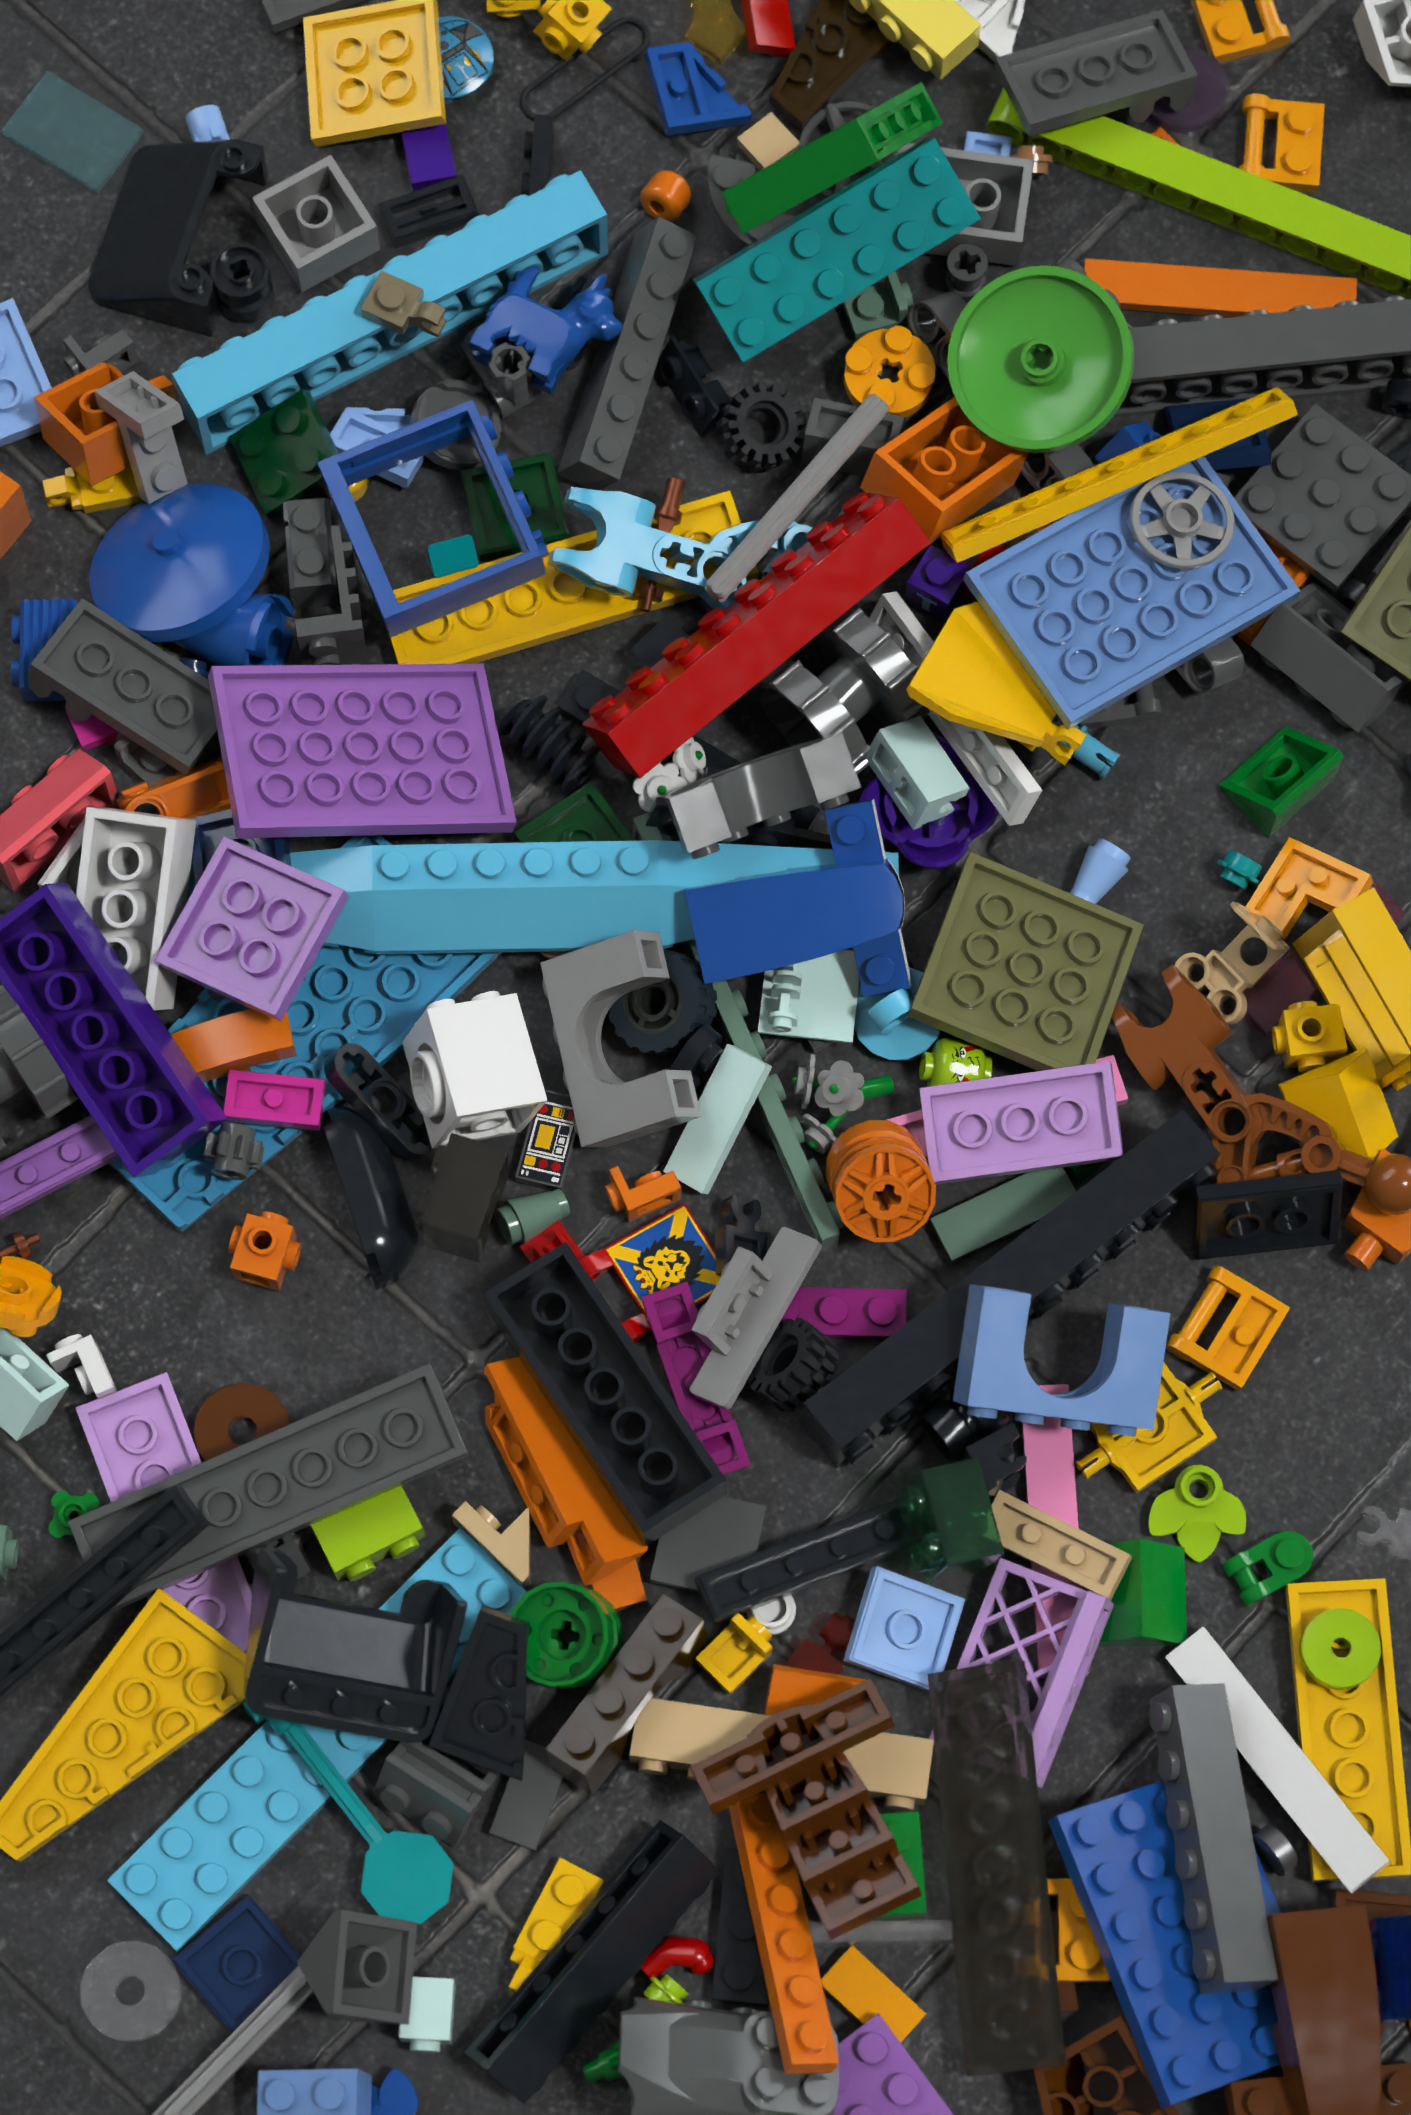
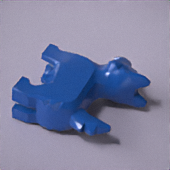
M536 265L525 269L524 272H515V281L508 283L507 294L498 298L495 304L490 306L486 321L477 327L469 341L470 349L473 350L474 360L488 367L493 357L492 350L505 342L512 346H522L530 357L531 363L528 370L535 375L532 383L533 386L552 395L557 387L556 382L558 378L569 367L587 341L592 338L601 339L605 342L612 341L623 329L622 323L613 315V302L608 297L611 289H604L607 279L605 274L598 276L589 288L574 297L563 310H554L529 299L530 290L540 271Z

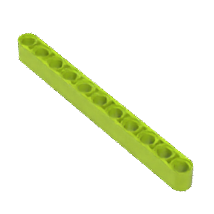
M1003 87L986 124L987 129L993 135L1012 137L1011 144L1018 147L1042 146L1044 147V154L1052 155L1053 160L1350 277L1357 278L1396 295L1411 299L1410 235L1102 115L1029 136Z

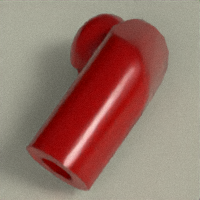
M670 1936L653 1949L645 1959L641 1970L651 1982H653L650 1979L652 1976L658 1978L673 1965L689 1967L694 1974L702 1975L712 1968L714 1956L709 1952V1945L700 1938Z

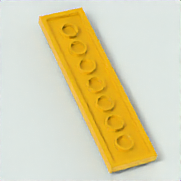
M730 490L680 505L679 511L683 514L681 523L674 525L670 533L707 544L720 531L742 524ZM653 516L651 528L658 529L657 520ZM597 530L547 544L546 547L549 555L555 548H569L577 551L593 550L597 543ZM666 550L663 557L667 560L666 567L670 569L677 562L670 560L671 552ZM522 553L486 562L468 570L395 589L393 592L399 604ZM549 555L542 557L546 575L391 638L389 633L388 636L397 664H476L647 613L641 611L643 599L637 598L635 591L638 584H647L648 579L637 576L633 595L631 597L617 596L589 588L573 577L548 565ZM694 558L684 564L690 565ZM704 563L703 573L707 580L718 569L715 564ZM756 565L745 577L747 582L752 579H758L759 572ZM657 583L656 588H661L664 594L662 602L652 601L650 611L700 596Z

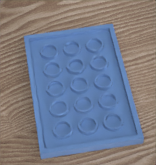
M1204 456L1166 473L1187 472L1206 478L1224 493L1232 507L1235 521L1232 540L1225 552L1206 566L1183 572L1177 568L1163 565L1146 554L1137 541L1133 539L1130 524L1131 506L1138 491L1150 481L1147 480L1071 513L966 572L963 581L1067 729L1072 728L1268 616L1281 604L1292 602L1298 598L1301 592ZM1183 479L1169 480L1161 483L1162 487L1175 500L1188 499L1200 486L1197 482ZM1150 492L1146 494L1140 506V525L1163 517L1162 509ZM1212 492L1202 508L1203 519L1218 526L1226 527L1224 508ZM1166 534L1147 538L1157 550L1177 558L1172 535ZM1195 535L1192 538L1191 559L1199 558L1212 552L1222 540Z

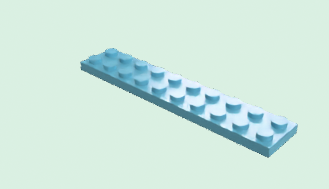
M460 1527L379 1609L399 1613L404 1593L414 1583L421 1580L449 1583L467 1602V1610L452 1663L449 1681L457 1672L481 1606L484 1605L511 1615L513 1607L526 1591ZM266 1721L107 1881L179 1953L333 1797L284 1734L279 1736L269 1722ZM302 1724L347 1783L390 1740Z

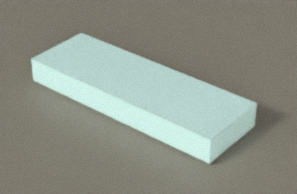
M727 1044L698 1101L701 1117L688 1121L663 1172L667 1174L674 1171L677 1179L702 1194H709L772 1066L734 1045Z

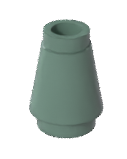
M559 1188L553 1191L505 1200L504 1206L495 1210L498 1227L509 1245L517 1242L523 1245L556 1221H560L563 1217L570 1215L568 1201Z

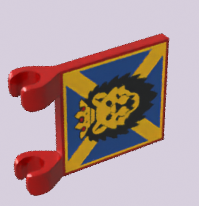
M685 1203L606 1248L591 1253L579 1260L592 1281L613 1268L641 1313L621 1323L635 1344L651 1333L641 1297L688 1282L697 1307L708 1301L720 1280V1276L716 1275V1252Z

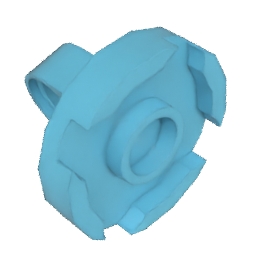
M910 967L912 986L908 989H899L897 991L863 997L861 986L858 988L854 1025L858 1039L873 1054L888 1060L911 1061L922 1056L923 1052H929L936 1041L941 1039L944 1032L907 1016L923 972Z

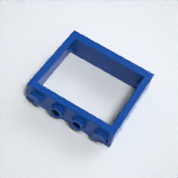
M473 399L317 462L324 484L348 540L352 542L354 554L390 638L546 575L542 557L549 555V552L544 543L543 535L540 529L530 530L526 518L532 516L527 499L522 489L516 492L513 491L508 479L515 477L507 454L505 451L496 453L491 442L498 438L491 419H489L488 414L480 417ZM471 437L522 554L398 604L348 486Z

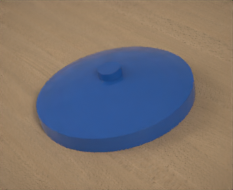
M189 484L150 504L142 501L116 521L97 547L89 574L91 595L100 610L149 642H170L200 634L227 619L249 599L259 585L267 568L270 554V539L267 528L254 505L245 496L233 489L220 485Z

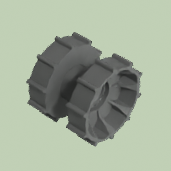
M850 608L813 640L819 646L829 667L816 677L804 668L799 660L796 662L786 660L757 683L753 693L759 699L769 717V722L775 726L790 746L843 733L858 775L870 764L866 757L872 749L866 744L856 722L869 712L885 728L918 716L924 718L930 710L910 698L906 690L917 672V666L911 663L905 653L891 638L888 631L885 632L867 617L860 608L857 610Z
M1 984L0 1105L24 1090L45 1120L49 1119L77 1101L78 1098L41 1037L24 1015L19 1005L16 1004ZM0 1135V1150H2L7 1145Z

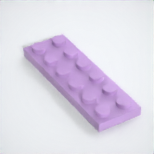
M167 1372L76 1407L111 1502L202 1463ZM238 1557L164 1589L166 1593L247 1653L252 1592ZM153 1594L147 1597L148 1601L153 1596Z

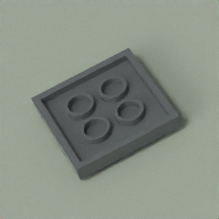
M1314 403L1272 452L1271 465L1260 466L1236 494L1234 499L1263 538L1337 593L1411 506V475Z

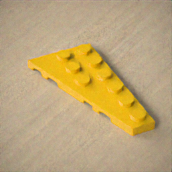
M158 1588L0 1800V1848L16 1861L22 1862L245 1701L243 1691L247 1653L164 1590Z

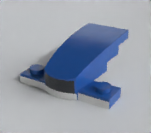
M874 799L840 805L825 810L836 864L789 868L786 871L738 877L731 881L691 887L685 890L704 984L765 972L853 947L863 997L897 991L899 989H908L912 986L901 932L905 913L904 889L896 869L890 859H886Z

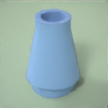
M1099 838L1094 846H1088L1070 894L1096 904L1129 871L1126 865L1131 857L1116 845Z

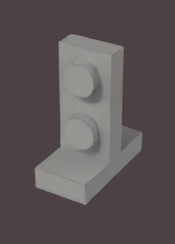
M134 371L95 390L94 393L98 406L118 421L140 498L150 504L187 485L188 482L171 427L184 420L180 403Z

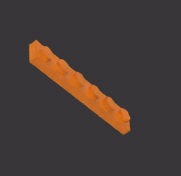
M755 1794L729 1807L784 2072L785 2074L833 2073L839 2065L797 1867L768 1795Z

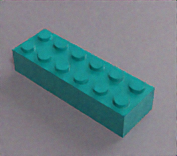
M928 136L692 280L736 355L744 363L974 224L981 217L936 138Z

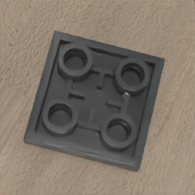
M723 1496L659 1537L650 1583L699 1593L694 1582L696 1576L757 1553L767 1506Z

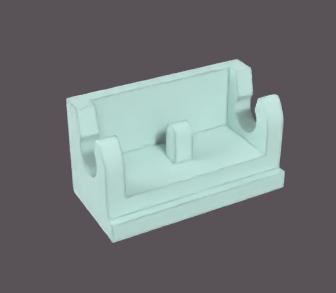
M918 716L879 729L870 746L872 750L868 753L866 759L912 829L920 828L922 824L943 818L952 813L955 809L950 801H956L966 796L970 788L922 717Z

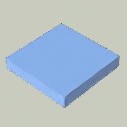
M878 1566L871 1567L843 1661L926 1692L937 1693L965 1599Z

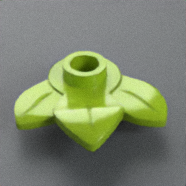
M1192 1465L1185 1468L1178 1475L1173 1489L1167 1490L1156 1497L1150 1510L1148 1527L1150 1535L1154 1537L1176 1533L1177 1541L1180 1547H1184L1185 1554L1194 1562L1202 1563L1214 1552L1221 1532L1227 1535H1243L1245 1533L1246 1511L1239 1498L1223 1490V1483L1217 1472L1208 1466ZM1195 1482L1202 1483L1207 1489V1495L1203 1498H1195L1190 1493V1485Z

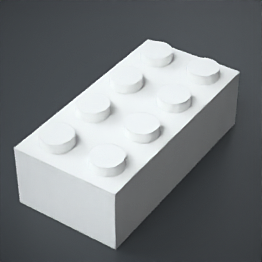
M87 807L76 897L153 1010L174 1009L178 975L160 967L154 960L187 902L196 820L114 808Z

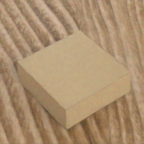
M772 112L737 137V146L759 170L798 150L800 147V142Z

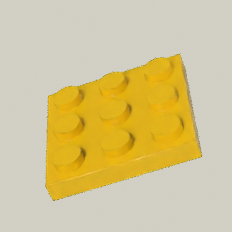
M395 0L303 18L311 140L316 147L446 124L437 0Z

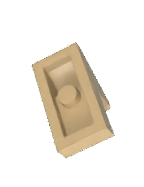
M465 1501L452 1514L454 1525L457 1528L461 1527L525 1590L530 1585L529 1508L524 1510L500 1534L497 1531L501 1526L500 1522L484 1506L480 1505L475 1510Z

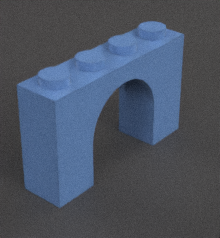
M970 1284L953 1396L954 1402L968 1406V1415L997 1419L998 1410L1015 1412V1421L1043 1425L1044 1416L1061 1418V1427L1090 1431L1091 1422L1108 1424V1433L1136 1437L1137 1428L1154 1430L1171 1313L1150 1308L1108 1303L1102 1350L1096 1369L1088 1380L1079 1387L1065 1393L1049 1394L1033 1381L1024 1359V1341L1031 1294L1011 1289Z

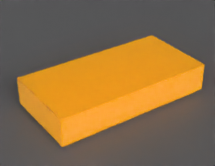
M853 1945L821 1979L823 1989L860 2024L864 2025L879 2013L900 2043L926 2016V2013Z

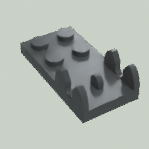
M1163 9L996 57L995 71L1029 136L1127 108L1133 121L1143 123L1153 112L1155 102L1167 96L1166 100L1169 106L1176 112H1180L1191 102L1198 80V74Z
M81 598L30 664L28 683L36 696L44 698L50 697L53 691L60 693L66 699L65 708L71 719L83 722L89 719L91 715H94L184 775L189 773L218 734L209 680L83 598Z

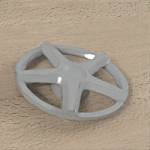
M1171 472L1151 479L1136 494L1130 511L1132 537L1143 551L1157 562L1177 568L1183 572L1206 566L1218 559L1229 546L1234 533V514L1227 497L1211 481L1192 473ZM1183 479L1197 482L1200 486L1188 499L1175 500L1162 487L1161 483L1169 480ZM1150 492L1162 509L1163 517L1140 525V506L1146 494ZM1212 492L1224 508L1226 527L1218 526L1203 519L1202 508ZM1166 534L1172 535L1177 558L1160 552L1147 538ZM1195 535L1222 540L1212 552L1202 557L1191 559L1192 538Z

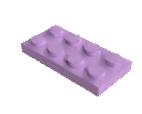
M1110 1061L919 1088L929 1169L936 1185L1118 1160L1124 1155L1113 1069Z

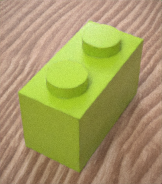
M402 1486L310 1525L337 1581L346 1577L350 1582L361 1579L376 1569L375 1562L389 1555H392L393 1559L402 1558L420 1547L418 1541L425 1537L423 1527Z

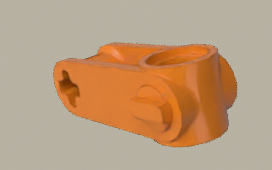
M222 756L192 767L187 775L180 772L149 785L147 781L123 789L120 791L122 796L116 800L121 810L134 811L139 805L150 803L156 807V815L185 819L231 809Z

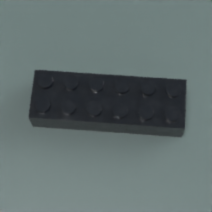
M566 1242L483 1293L487 1311L644 1546L652 1543L727 1494L726 1478Z

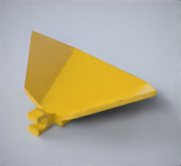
M979 602L961 606L952 611L906 689L910 698L948 721L1016 740L1032 752L1036 747H1042L1063 765L1070 760L1074 750H1078L1086 737L1084 732L1074 726L1067 729L1065 725L1057 726L1052 722L1056 712ZM1061 741H1065L1069 743L1071 746H1067Z

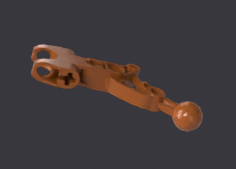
M1171 965L1161 972L1173 999L1171 1015L1163 1024L1153 1028L1145 1027L1125 1005L1122 1006L1119 1003L1115 1006L1112 1019L1122 1039L1126 1054L1145 1081L1154 1090H1157L1175 1077L1211 1130L1213 1146L1220 1153L1215 1164L1217 1184L1340 1170L1343 1180L1366 1188L1367 1197L1373 1206L1383 1213L1400 1215L1411 1211V1157L1394 1153L1382 1156L1377 1161L1346 1150L1345 1146L1338 1141L1334 1128L1311 1112L1290 1102L1263 1093L1249 1096L1244 1093L1213 1049L1233 1035L1231 1028L1214 1003L1203 995L1176 966ZM1205 1074L1217 1077L1212 1082V1086L1219 1096L1227 1100L1219 1103L1213 1094L1200 1090L1205 1086V1081L1203 1080ZM1241 1110L1245 1116V1126L1240 1133L1230 1135L1226 1129V1119L1231 1112ZM1268 1131H1277L1295 1137L1304 1145L1302 1148L1277 1154V1161L1256 1166L1258 1142L1264 1133Z

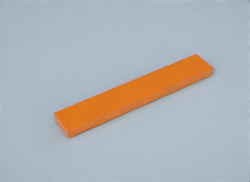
M1086 258L1084 262L1086 275L1103 289L1111 291L1117 297L1120 303V310L1200 316L1221 315L1230 318L1240 317L1254 310H1266L1269 313L1288 312L1291 308L1301 305H1310L1315 309L1334 307V305L1343 301H1356L1357 278Z

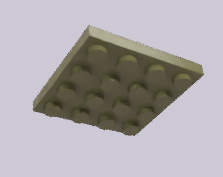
M969 852L907 1016L1037 1071L1093 1064L1097 1060L1144 924L973 852Z

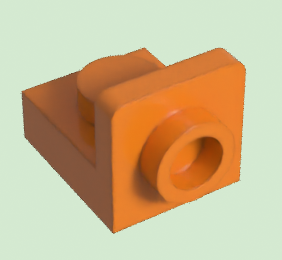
M615 1166L609 1169V1181L611 1184L604 1186L605 1192L614 1211L619 1212L623 1210L628 1222H632L681 1200V1185L674 1171L664 1175L660 1171L649 1173L639 1178L634 1183L636 1187L629 1190L619 1167Z

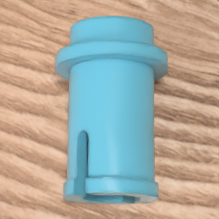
M1075 725L1074 727L1084 732L1086 737L1078 750H1074L1072 756L1097 773L1100 778L1104 779L1110 771V766H1114L1120 754L1115 753L1086 732L1087 726L1084 725L1080 728ZM1061 741L1065 745L1071 746L1069 743Z

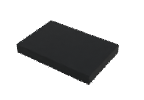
M1340 1170L1196 1186L1192 1245L1195 1260L1337 1244L1343 1180Z

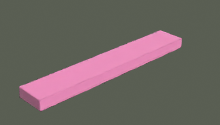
M1069 1384L1038 1385L1049 1394H1060L1069 1391ZM1044 1416L1043 1425L1021 1422L1023 1456L1027 1457L1024 1465L1027 1504L1079 1529L1072 1429L1061 1427V1418ZM1031 1562V1570L1083 1590L1082 1587ZM1035 1583L1039 1594L1050 1589ZM1060 1593L1042 1601L1053 1626L1071 1618L1078 1599ZM1034 1605L1035 1634L1046 1629L1037 1605ZM1066 1629L1056 1633L1060 1643ZM1049 1636L1036 1642L1038 1670L1052 1665L1057 1654Z

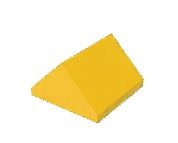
M1362 1048L1278 1084L1284 1101L1299 1106L1329 1123L1334 1128L1338 1141L1345 1146L1346 1150L1374 1160L1383 1148L1388 1147L1398 1137L1366 1048ZM1299 1141V1144L1302 1148L1304 1145L1302 1144V1142Z

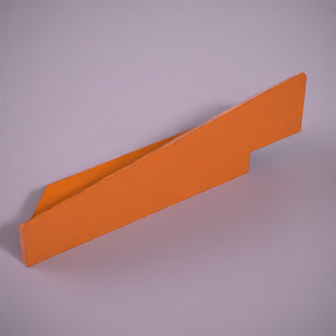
M518 1357L486 1364L484 1375L487 1376L495 1392V1402L485 1407V1424L527 1508H529L530 1514L547 1548L562 1545L567 1541L584 1586L597 1582L642 1556L648 1550V1545H643Z

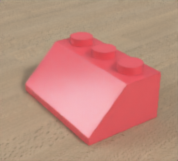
M81 749L75 751L70 757L63 755L49 767L47 776L34 787L33 785H28L21 789L12 799V805L0 815V879L14 894L54 861L86 816L87 807L115 809L118 806L116 800L119 798L112 773L105 765Z

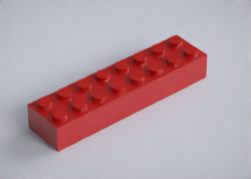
M860 492L843 504L842 510L844 512L831 523L824 521L808 532L806 535L808 542L795 552L788 550L778 556L770 564L772 571L759 581L752 579L742 585L734 593L736 600L723 610L716 608L706 614L698 622L699 630L687 639L681 637L670 643L662 651L664 658L652 668L645 666L634 672L625 682L628 686L614 698L610 695L597 702L589 711L591 717L583 722L582 725L615 769L642 778L931 543L899 497L870 492L867 494Z

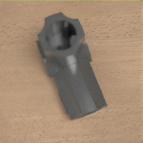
M476 327L468 332L467 336L459 343V350L481 381L486 399L490 402L491 406L495 405L500 414V419L503 420L541 398L542 393L541 390L535 388L532 384L535 377L528 370L531 363L530 357L522 346H512L505 342L492 350L493 357L488 367L476 362L472 355L473 350L469 346V341L477 329Z

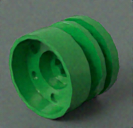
M567 1582L543 1583L526 1592L513 1607L510 1615L529 1622L527 1677L550 1687L581 1688L597 1682L623 1646L622 1622L614 1605L598 1591ZM572 1627L573 1631L579 1632L580 1638L578 1642H570L568 1648V1643L560 1640L561 1631H568Z

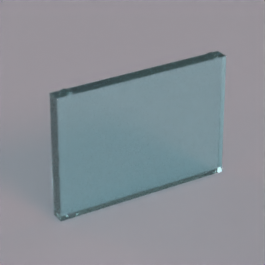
M48 70L1 130L2 135L6 139L12 140L97 194L144 134L143 129L139 125L132 123Z

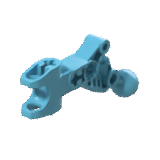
M571 487L567 490L564 504L575 511L581 512L593 521L597 529V543L591 551L555 548L554 551L550 552L547 564L573 577L585 586L617 596L631 597L637 576L698 595L713 609L721 608L723 610L736 600L734 593L747 583V580L744 578L724 602H717L704 589L708 580L704 576L703 565L705 562H709L719 568L760 520L743 523L720 531L707 544L651 528L656 505L646 499L621 491H602ZM794 521L770 548L775 550L776 554L763 570L762 575L765 576L772 571L770 564L782 553L788 550L795 552L808 542L806 535L813 528ZM666 550L671 552L670 560L677 562L670 569L666 567L667 560L660 556ZM694 558L690 565L684 564Z

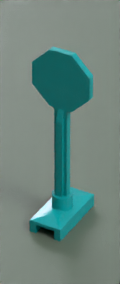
M246 1701L243 1703L246 1713L256 1726L267 1720L279 1736L282 1734L286 1736L369 1844L370 1848L365 1854L361 1893L379 1916L422 1924L449 1902L454 1863L432 1835L394 1830L391 1833H386L301 1723L260 1716L250 1709Z

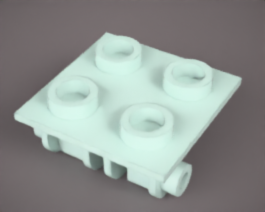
M842 950L808 961L765 971L758 1033L853 1044L859 988V975L854 951Z

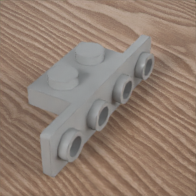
M782 1227L763 1260L752 1251L742 1247L737 1248L731 1261L724 1266L720 1280L707 1303L700 1308L696 1322L691 1329L711 1349L710 1354L690 1387V1392L695 1397L725 1410L731 1409L818 1256L822 1245L817 1239L787 1227Z

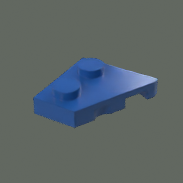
M690 42L646 49L644 60L666 136L749 124L752 116L750 109L745 103L740 106L725 90L726 82L715 70L710 69L704 63L703 56Z

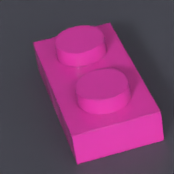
M229 1070L224 1104V1114L228 1118L226 1121L320 1131L326 1088L325 1079Z

